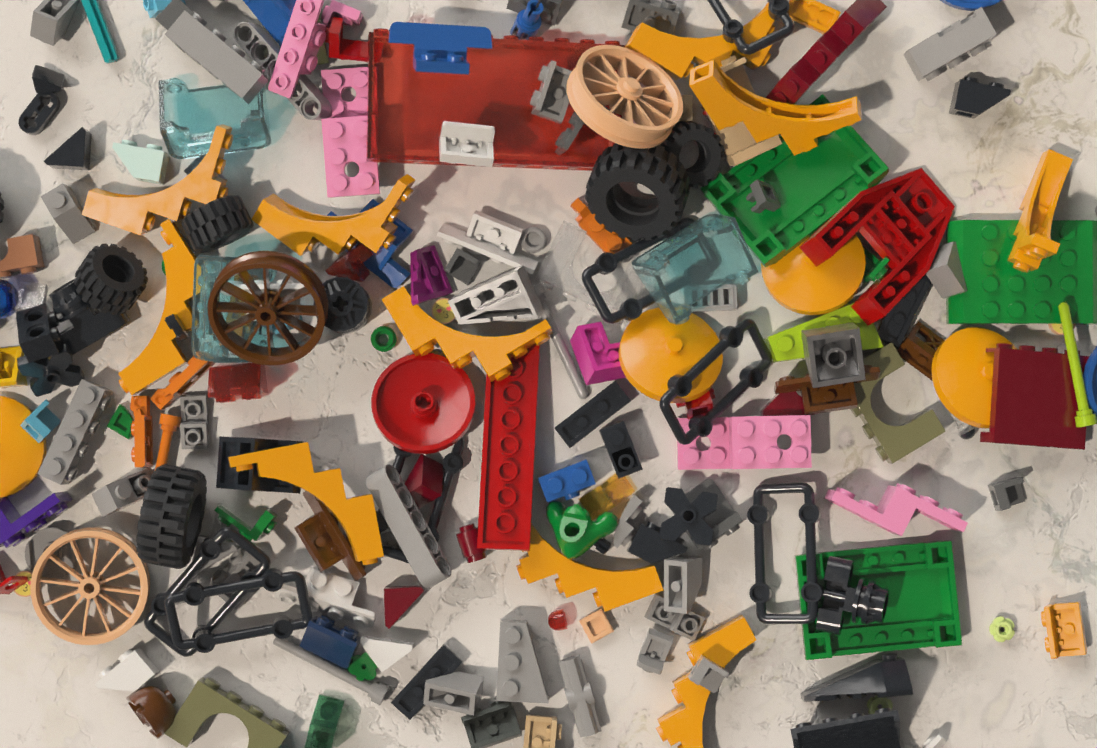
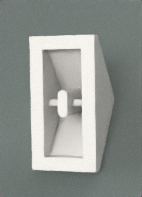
M365 635L360 639V644L381 672H384L414 648V642Z

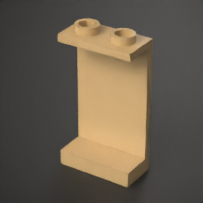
M732 56L721 61L722 67L720 68L739 86L755 94L743 67V64L747 62L745 57L737 60L736 56ZM708 115L716 135H719L721 138L719 143L724 145L725 151L723 152L729 166H736L782 144L779 135L756 143L743 121L733 127L718 130Z

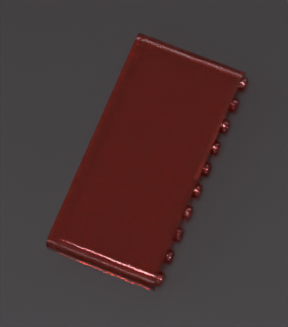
M374 29V32H369L366 161L475 166L440 162L439 139L442 123L450 121L495 127L493 139L494 161L492 167L592 171L598 156L602 155V152L607 147H613L615 143L583 124L568 150L558 155L555 153L558 148L555 142L563 131L565 132L567 128L571 127L568 121L574 113V109L570 101L561 124L531 114L533 106L530 105V101L534 91H539L542 81H539L538 77L542 66H547L551 60L557 62V66L573 71L579 58L586 50L599 45H615L625 47V45H620L619 41H605V44H595V40L591 39L580 40V43L570 42L568 38L544 41L543 37H529V40H519V37L515 35L503 36V39H496L491 35L492 49L467 47L466 60L470 64L469 75L416 72L413 67V44L389 43L388 29ZM614 112V115L622 118V115L616 114Z

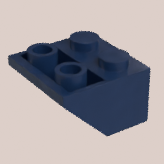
M321 614V617L315 616L307 625L300 647L347 669L360 644L361 637L357 636L359 632L349 626L341 628L335 625V620Z

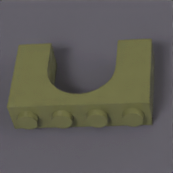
M892 342L887 343L883 348H879L863 358L864 365H872V368L880 367V375L877 380L854 383L858 406L850 410L855 417L860 416L865 424L862 426V429L868 439H874L878 446L875 448V451L883 462L886 460L888 463L893 464L946 432L933 409H927L899 426H891L879 420L871 407L872 390L878 381L904 366L905 363Z
M202 677L197 681L175 716L173 724L165 732V735L187 748L192 744L208 717L218 713H228L239 718L246 726L249 735L248 748H280L290 733L286 730L287 726L283 722L275 718L270 720L265 717V712L255 705L249 707L241 702L243 698L233 691L227 693L219 688L221 686L219 682L210 677H207V679Z

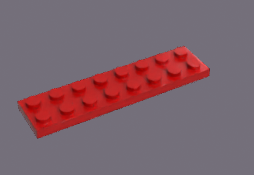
M534 344L527 348L528 352L518 359H514V357L509 359L514 369L510 370L511 374L501 381L495 379L491 382L486 374L477 549L530 551L540 345Z

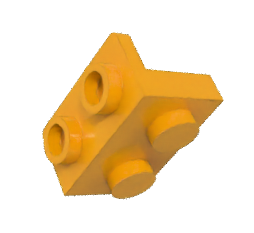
M1080 602L1056 603L1045 606L1044 611L1041 612V621L1043 627H1047L1048 637H1045L1046 652L1050 653L1051 659H1057L1061 656L1086 655L1087 646Z

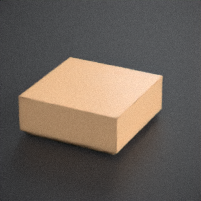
M602 608L579 620L591 644L614 632Z

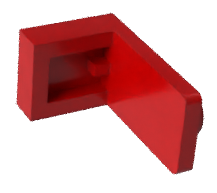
M332 18L331 26L326 27L325 42L329 43V58L364 61L367 63L381 62L384 49L383 43L343 39V18Z

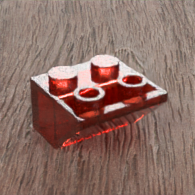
M243 363L209 367L208 398L216 399V403L236 402V397L242 396V400L262 399L261 394L268 393L265 365Z

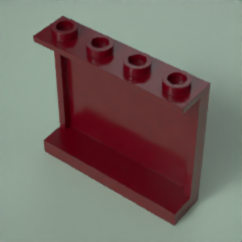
M997 343L996 348H986V352L994 353L989 432H980V442L1085 450L1086 426L1076 427L1074 417L1077 416L1076 411L1079 410L1067 350H1064V354L1058 353V348H1042V352L1035 351V346L1020 345L1019 349H1012L1013 344ZM1078 350L1083 374L1089 356L1080 355V350Z

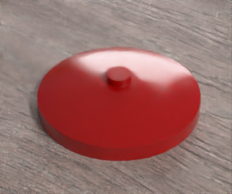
M428 353L424 356H421V354L417 356L411 354L396 360L381 373L372 392L371 408L375 424L388 442L406 452L429 454L447 449L464 436L473 421L476 401L470 378L462 368L456 367L453 369L447 357Z

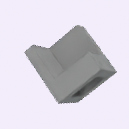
M701 654L688 678L695 684H700L712 693H715L724 678H728L730 673Z

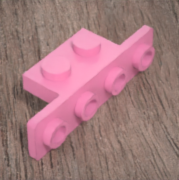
M296 0L268 86L269 91L286 98H292L300 74L311 75V72L316 68L318 62L317 54L326 38L325 29L327 25L317 22L324 0Z

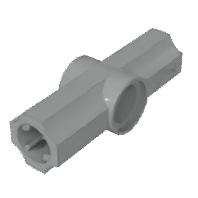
M580 655L558 661L566 687L564 688L570 711H573L580 737H587L601 732L594 706L596 704L590 682H587Z

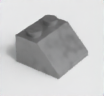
M853 322L801 331L804 356L813 388L866 380L860 329Z

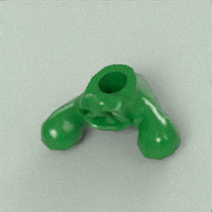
M552 501L546 507V518L553 528L560 550L568 559L577 558L584 554L598 540L613 533L618 526V518L613 512H604L593 522L589 512L579 504L566 508L565 503Z

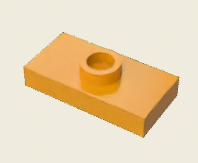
M816 0L789 1V16L791 19L821 34L830 29L841 13Z

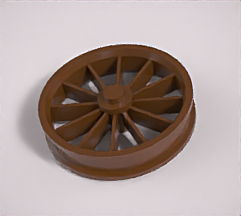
M274 251L250 252L233 259L219 273L208 300V319L217 339L236 356L260 365H284L306 356L319 342L328 315V297L318 276L300 260ZM263 268L264 292L260 290L247 270ZM269 269L287 274L276 292L270 291ZM238 274L251 293L228 282V280ZM290 277L295 278L305 286L284 297L280 296ZM222 290L245 303L220 302V291ZM308 294H311L315 305L289 304ZM222 312L249 314L227 324ZM292 315L317 316V324L313 327ZM257 321L247 340L233 331L249 322ZM272 324L275 325L289 346L274 347ZM285 324L308 336L302 341L297 342ZM261 325L267 326L268 347L251 342Z

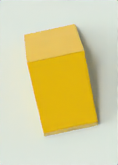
M20 346L0 348V388L27 386V376H23L17 367V358L24 356Z

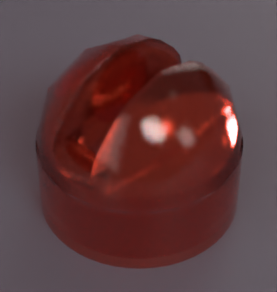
M564 609L555 610L549 615L548 624L553 630L561 631L568 629Z

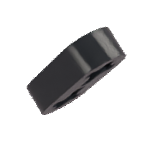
M53 92L36 94L19 117L18 124L20 129L29 135L41 133L60 107L58 96ZM52 97L50 99L52 106L50 108L48 106L43 108V98L49 99ZM36 117L35 123L37 126L35 128L30 126L27 129L29 126L26 122L27 119H34Z

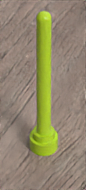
M1062 302L1059 304L1058 309L1079 410L1076 411L1077 416L1074 417L1076 427L1097 424L1096 413H1093L1088 405L1068 303Z

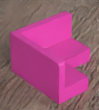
M602 322L577 326L570 339V343L585 384L591 385L626 378L619 361L620 342L609 343Z

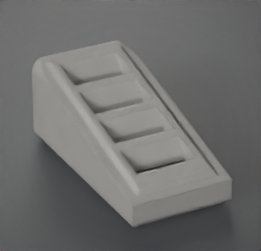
M736 284L699 285L694 288L689 286L683 288L684 310L686 311L737 310ZM724 290H728L729 304L724 305ZM702 291H707L708 306H703ZM713 291H718V305H713ZM692 292H697V306H692Z

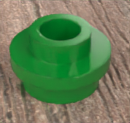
M380 326L372 332L371 343L376 350L387 352L396 345L397 337L391 328ZM383 334L389 337L386 344H381L379 341L380 336Z

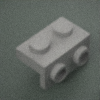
M551 60L547 66L543 65L538 80L542 82L539 91L535 90L532 95L530 105L533 106L531 114L561 124L569 104L566 85L572 71L557 66V62Z

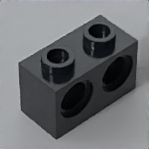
M46 303L16 312L19 345L28 363L59 353L58 342H61V336L57 328L59 326L58 317L54 311L50 312Z

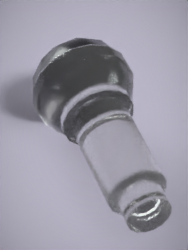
M951 414L958 426V435L964 440L971 439L976 433L975 427L962 422Z

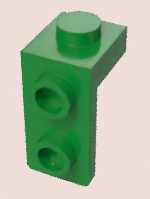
M863 246L866 261L863 283L870 280L874 282L876 279L879 280L888 270L885 265L890 260L887 257L878 260Z
M217 506L214 510L219 514L217 518L229 527L233 524L240 529L239 533L250 541L252 539L254 541L260 540L264 533L269 535L277 525V522L274 520L278 515L270 509L265 510L253 528L223 506Z

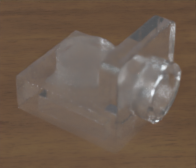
M20 282L15 307L16 312L46 303L47 284Z

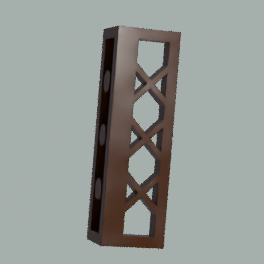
M917 321L908 336L896 350L903 360L932 380L933 358L936 350L944 340ZM918 332L924 336L927 342L918 338L916 333Z

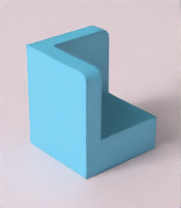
M47 399L20 425L38 443L61 422L47 408L50 403Z

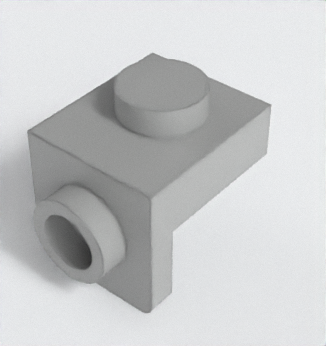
M649 628L638 655L637 666L646 672L661 674L674 637Z

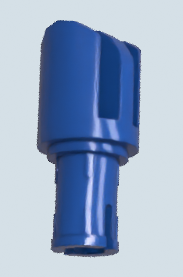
M530 0L526 9L518 13L510 30V34L513 35L519 29L515 37L518 41H521L528 34L524 42L526 46L533 43L541 26L540 14L543 11V4L540 3L537 8L538 0Z

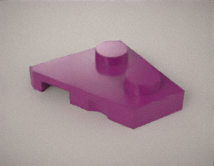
M435 245L417 249L410 253L412 306L453 293Z

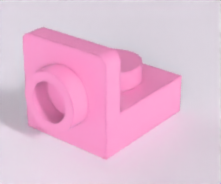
M335 0L331 1L330 6L326 5L321 15V20H323L324 25H327L326 27L331 26L333 17L343 18V24L350 27L352 24L360 26L363 19L361 11Z

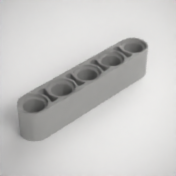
M248 22L239 23L234 29V39L252 60L265 69L264 73L271 80L281 47L262 26ZM251 29L252 37L250 40H248L247 34L248 31ZM268 48L269 54L265 59L264 50ZM300 74L293 97L287 99L306 119L321 121V119L329 118L332 111L330 102L305 74ZM300 84L302 86V92L298 96L297 87ZM315 103H317L319 106V110L316 115L313 112V107Z
M387 464L366 478L368 490L372 494L419 582L428 589L450 577L452 573L451 567L396 468Z

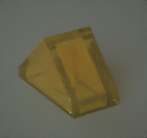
M615 473L578 500L589 512L591 519L594 520L602 513L617 506L634 493L635 490L626 477L618 479Z

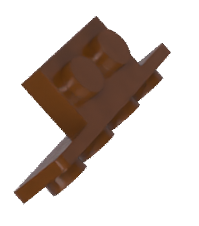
M864 365L866 380L817 388L812 387L809 374L802 378L786 376L775 382L774 392L775 394L801 391L805 415L853 409L858 406L854 383L877 380L880 375V367L872 368V365Z
M304 491L303 496L315 516L297 525L294 529L320 572L342 560L354 581L366 576L365 565H363L362 561L357 562L355 560L351 543L348 537L342 534L339 529V523L335 515L329 512L319 499Z

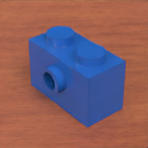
M587 459L538 477L547 502L563 496L566 500L572 499L580 495L579 490L596 484Z

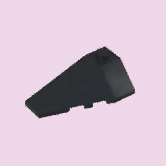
M896 653L882 654V659L872 660L800 694L804 702L838 700L841 699L840 695L845 694L846 698L862 699L867 696V693H872V695H876L878 698L913 695V689L905 659L897 657Z

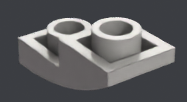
M183 394L180 396L182 417L180 424L182 449H208V395Z
M634 494L625 505L618 519V526L614 531L612 543L616 548L620 544L625 547L634 536L631 533L634 528L626 521L628 518L634 520L643 509L639 506L643 501Z
M656 593L644 616L692 641H695L705 620V617L691 610L688 614L664 611V597Z

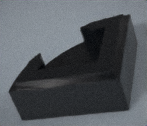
M171 314L165 318L170 330L173 329L179 341L182 342L189 338L177 314Z

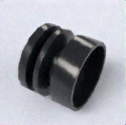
M335 277L323 283L328 297V315L324 326L337 333L345 334L360 330L368 322L371 315L372 302L368 292L358 282L348 277ZM340 298L348 302V305L343 308L344 311L335 307V304L339 303Z

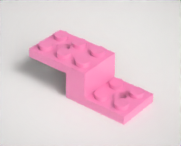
M373 67L321 70L323 95L328 99L332 107L329 118L321 119L327 197L380 194L377 156L379 138ZM349 87L355 89V99L351 102L344 101L342 98L343 90ZM350 162H354L359 166V173L355 177H348L345 173V167Z
M810 415L717 417L712 422L711 433L706 436L710 440V447L706 451H700L696 447L697 438L687 445L680 444L677 441L678 470L812 468ZM677 418L686 434L690 430L688 426L690 419ZM782 434L788 435L791 439L790 447L785 450L780 449L777 445V439Z
M904 484L888 485L878 506L861 499L857 502L853 500L855 497L853 493L838 487L836 490L828 489L824 499L899 536L903 535L914 511L952 530L964 532L968 522L961 519L963 517L961 513L951 508H938L939 502L927 496H915L916 490Z

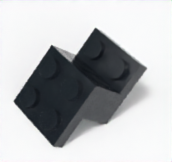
M220 436L216 488L300 494L301 488L291 483L274 478L259 477L256 463L252 464V469L237 472L236 467L230 468L228 457L304 443V441Z

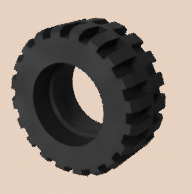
M615 143L613 147H607L595 162L586 185L585 196L591 214H595L594 218L600 225L603 223L607 231L617 233L618 237L624 239L630 237L633 241H640L641 238H645L646 241L653 240L656 236L660 238L668 234V231H672L682 217L690 192V180L688 174L685 173V167L681 161H676L677 157L671 151L669 153L666 152L665 147L661 145L639 149ZM635 182L649 188L657 198L640 199L624 191L619 183Z
M164 464L157 467L153 472L144 494L136 537L137 555L144 563L181 569L186 567L191 561L199 533L201 532L206 505L207 481L201 471Z

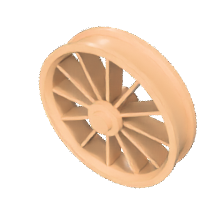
M599 45L586 50L579 58L576 68L571 72L567 80V96L580 119L602 137L626 147L645 149L660 145L668 138L672 128L677 124L683 113L682 97L671 77L655 62L628 48L615 45ZM609 105L611 110L609 111L603 106ZM614 112L616 114L622 115V118L614 115Z
M87 527L70 531L56 539L42 553L34 567L30 591L35 612L47 629L68 642L80 645H98L112 641L125 634L137 622L146 606L150 593V574L147 563H144L138 557L136 546L129 539L115 531L98 527ZM96 538L92 567L89 572L75 542L77 539ZM103 539L116 544L120 548L99 573L95 569L99 541ZM70 542L83 575L79 574L53 553ZM123 549L131 557L135 566L104 578L102 574ZM49 558L78 579L79 582L42 577ZM138 570L140 589L106 585V582ZM41 583L75 586L78 589L45 602ZM103 591L140 595L135 610L131 613ZM80 593L81 597L61 622L56 620L47 608L50 604ZM98 596L127 616L128 619L112 629ZM84 597L87 599L83 630L78 632L64 626L63 622ZM92 598L107 630L105 632L86 633Z

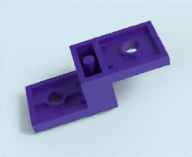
M67 491L53 493L22 516L8 497H0V547L5 546V548H9L10 546L15 547L26 539V533L33 530L36 532L48 523L46 521L48 517L58 516L69 508L67 504L73 500Z

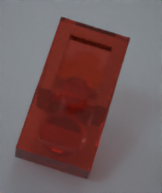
M359 243L335 260L325 271L328 275L348 277L354 281L363 282L370 275V271L363 262L370 258L373 253L363 243Z

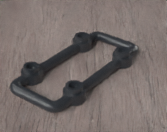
M707 0L723 25L724 40L734 43L743 54L750 55L788 37L794 30L793 20L789 16L788 1L767 0L769 3V16L773 20L781 21L784 27L747 44L743 38V25L738 20L730 18L720 0Z
M687 217L678 221L677 226L672 231H668V234L660 238L656 236L655 239L648 241L644 238L614 254L609 252L602 253L596 258L595 264L583 271L581 279L602 319L607 323L614 324L623 319L628 321L635 320L641 315L642 309L686 286L694 288L701 285L705 281L706 276L716 270L718 260L696 220ZM689 228L708 264L702 267L698 265L689 267L684 271L683 277L639 300L629 298L620 305L618 311L611 313L592 276L598 273L602 275L610 274L617 268L618 263L661 241L673 242L680 236L682 230Z
M744 319L735 327L727 326L723 328L719 334L720 341L684 375L676 374L668 380V390L662 395L659 406L680 444L687 445L698 436H708L712 431V422L749 387L757 388L761 385L763 373L770 367L772 357L754 320ZM748 330L761 356V362L756 367L747 366L742 369L739 374L740 382L705 416L696 415L692 417L688 424L690 430L685 434L670 402L676 396H687L691 391L692 381L728 347L737 348L743 341V333Z
M463 437L453 445L451 453L447 454L443 459L445 473L442 483V495L436 498L428 522V527L437 543L439 542L437 528L454 475L463 468V459L461 457L464 448ZM393 446L396 454L393 466L401 474L405 459L413 453ZM378 508L376 517L381 535V532L388 529L389 526ZM382 544L384 556L409 563L402 550Z
M807 483L760 484L753 491V506L747 512L748 520L754 524L755 584L750 588L749 595L752 601L756 603L757 618L763 624H810L818 616V601L822 599L824 593L822 586L817 583L815 523L819 521L821 511L815 505L814 490ZM804 493V505L799 509V518L805 523L807 583L801 589V596L807 602V614L766 613V602L770 600L772 591L765 581L764 524L769 520L770 514L767 507L763 506V494Z
M232 527L222 528L214 537H207L203 540L198 556L166 593H158L151 602V610L144 618L145 628L183 657L192 656L197 650L177 649L172 642L171 634L154 622L159 616L166 615L164 607L165 598L173 592L181 591L207 560L216 559L222 550V543L227 537L260 562L256 569H249L244 572L241 580L262 577L264 572L270 567L271 561L269 556ZM260 588L235 592L207 625L202 624L196 627L192 638H195L196 633L201 630H209L214 633L248 592H256Z
M276 568L266 570L262 577L204 587L200 583L192 582L185 587L184 591L169 594L164 601L174 646L180 650L196 649L201 653L212 651L217 644L274 634L279 639H285L291 636L293 630L306 628L312 619L304 576L297 571L282 573ZM295 582L302 614L301 619L291 620L287 616H278L272 624L218 634H214L209 630H201L196 633L195 638L182 639L175 603L185 601L191 606H197L204 601L205 597L260 587L275 592L282 588L283 583Z

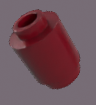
M474 523L460 527V533H457L456 537L463 558L467 559V563L486 558L487 550L477 549L478 527H475Z

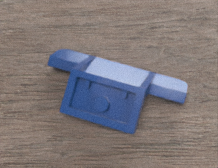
M243 0L281 47L296 0Z
M394 22L389 30V43L413 44V67L416 72L469 75L470 64L466 60L467 47L492 49L491 31L486 27Z
M372 199L359 213L378 206L379 203ZM332 211L327 214V216H337ZM398 218L392 222L398 226L393 234L396 239L388 249L383 248L375 253L357 240L350 251L345 250L392 288L399 287L411 274L392 259L395 251L407 240L413 231Z

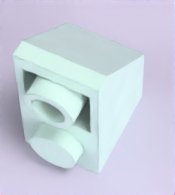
M122 140L121 144L113 142L112 148L135 179L164 185L169 154L162 151L163 147L153 144H147V148L137 147V142Z

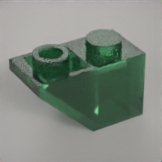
M319 694L309 726L305 748H334L345 700Z

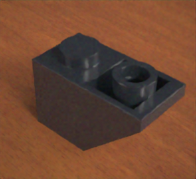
M964 77V79H960L955 83L949 114L974 119L1007 98L1011 90L1005 89L1004 85L1000 83L990 82L987 85L979 83L977 78Z
M624 421L599 430L618 479L643 470Z
M648 521L646 525L640 523L627 548V552L651 564L685 553L688 547L683 545L685 540L679 538L676 542L661 540L659 537L661 527Z

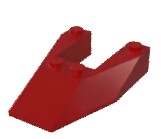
M920 168L859 192L818 228L799 248L817 267L831 258L859 231L882 259L887 257L890 260L887 263L889 268L879 280H876L851 306L869 326L885 317L929 271L955 206L926 172Z

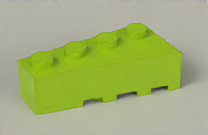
M853 303L764 339L773 363L804 359L801 331L853 322L860 329L862 351L883 348L874 323L867 326L851 307Z

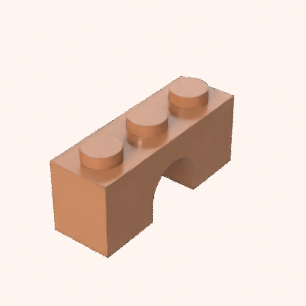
M30 234L7 239L8 253L0 261V279L12 277L11 273L21 271L22 275L33 274L37 272V268L44 267L39 236Z

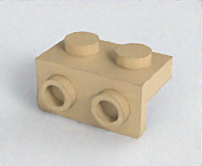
M526 714L523 748H555V741L561 740L562 724H557V717Z

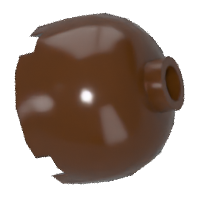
M146 686L136 690L126 698L129 701V706L142 724L148 727L151 726L152 729L149 732L156 739L162 737L173 724L176 716L173 704L177 701L169 690L163 692L158 687Z

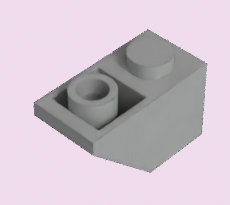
M148 468L107 484L92 493L102 517L124 509L144 498L148 482L151 480Z

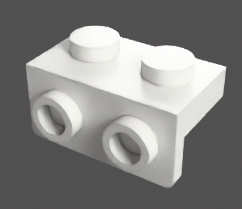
M444 121L439 139L440 162L492 167L494 161L493 139L495 127Z

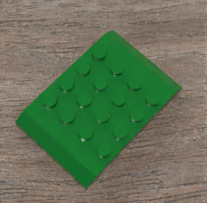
M822 94L809 105H821L830 102ZM846 126L828 135L818 137V147L795 156L781 134H779L782 142L781 145L736 165L724 175L718 174L714 181H709L707 186L700 188L702 194L764 267L777 263L808 239L859 192L876 186L888 174V166L852 126ZM758 179L773 185L781 207L774 212L767 209L759 214L752 212L751 208L757 202H750L746 199L747 195L752 192L750 184Z
M955 220L948 222L946 227V244L956 242L967 292L946 298V324H1061L1058 306L1060 303L1066 302L1070 308L1072 324L1097 325V221L1052 220L1050 235L1051 240L1060 243L1058 251L1055 255L1042 259L1039 268L1033 271L1029 270L1028 273L1013 268L1014 263L1007 261L1017 239V236L1013 234L1019 220Z
M930 541L816 552L817 583L822 586L823 591L826 589L827 580H824L828 559L830 556L854 561L850 586L857 587L860 578L866 579V585H868L869 581H875L881 588L889 589V600L883 623L873 622L866 625L861 623L860 618L857 624L852 623V612L846 611L840 635L817 631V618L810 624H801L805 660L914 648L962 645L952 541ZM806 554L794 555L800 614H807V602L801 596V589L807 583ZM824 597L818 601V611L823 605Z

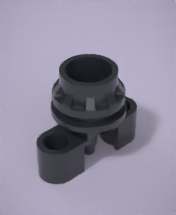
M75 279L65 283L49 294L53 301V311L55 314L61 313L58 321L61 323L69 319L72 326L60 332L61 342H58V346L68 345L72 355L130 321L126 312L122 314L118 312L117 315H111L110 312L105 314L101 313L100 309L96 311L91 308V304L85 303L82 300L83 296L77 293L76 289L78 287L74 284Z
M830 556L824 580H827L826 589L823 591L824 600L822 607L818 611L816 630L840 635L846 611L852 612V623L857 624L859 618L861 623L866 625L873 622L883 623L888 606L889 589L881 588L875 581H869L868 585H866L865 578H860L857 587L850 586L854 561Z

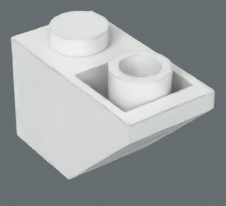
M130 648L118 658L120 663L116 667L112 668L110 665L98 675L101 679L95 685L100 689L136 691L159 673L160 670L141 648L134 651Z

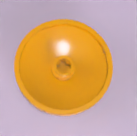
M856 234L831 258L817 267L799 248L804 242L775 264L764 267L761 263L762 278L770 295L783 307L805 315L826 314L847 304L860 289L866 267L864 249Z
M674 307L650 309L641 313L635 320H632L624 330L619 345L620 365L628 381L638 391L660 401L662 395L668 390V380L676 374L684 375L719 342V338L708 323L689 311ZM723 353L692 381V388L687 396H676L670 403L692 401L707 393L715 384L720 374Z
M971 327L953 333L940 344L932 362V380L939 399L951 414L968 425L989 429L994 353L986 352V348H996L997 343H1012L992 330Z
M0 396V497L14 495L28 487L38 476L37 473L44 461L47 450L46 437L38 443L20 426L33 411L22 402L6 396Z

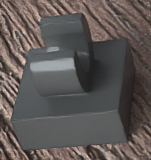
M758 179L750 184L752 192L747 195L746 199L750 202H757L751 208L752 212L759 214L765 209L774 212L781 207L773 185Z

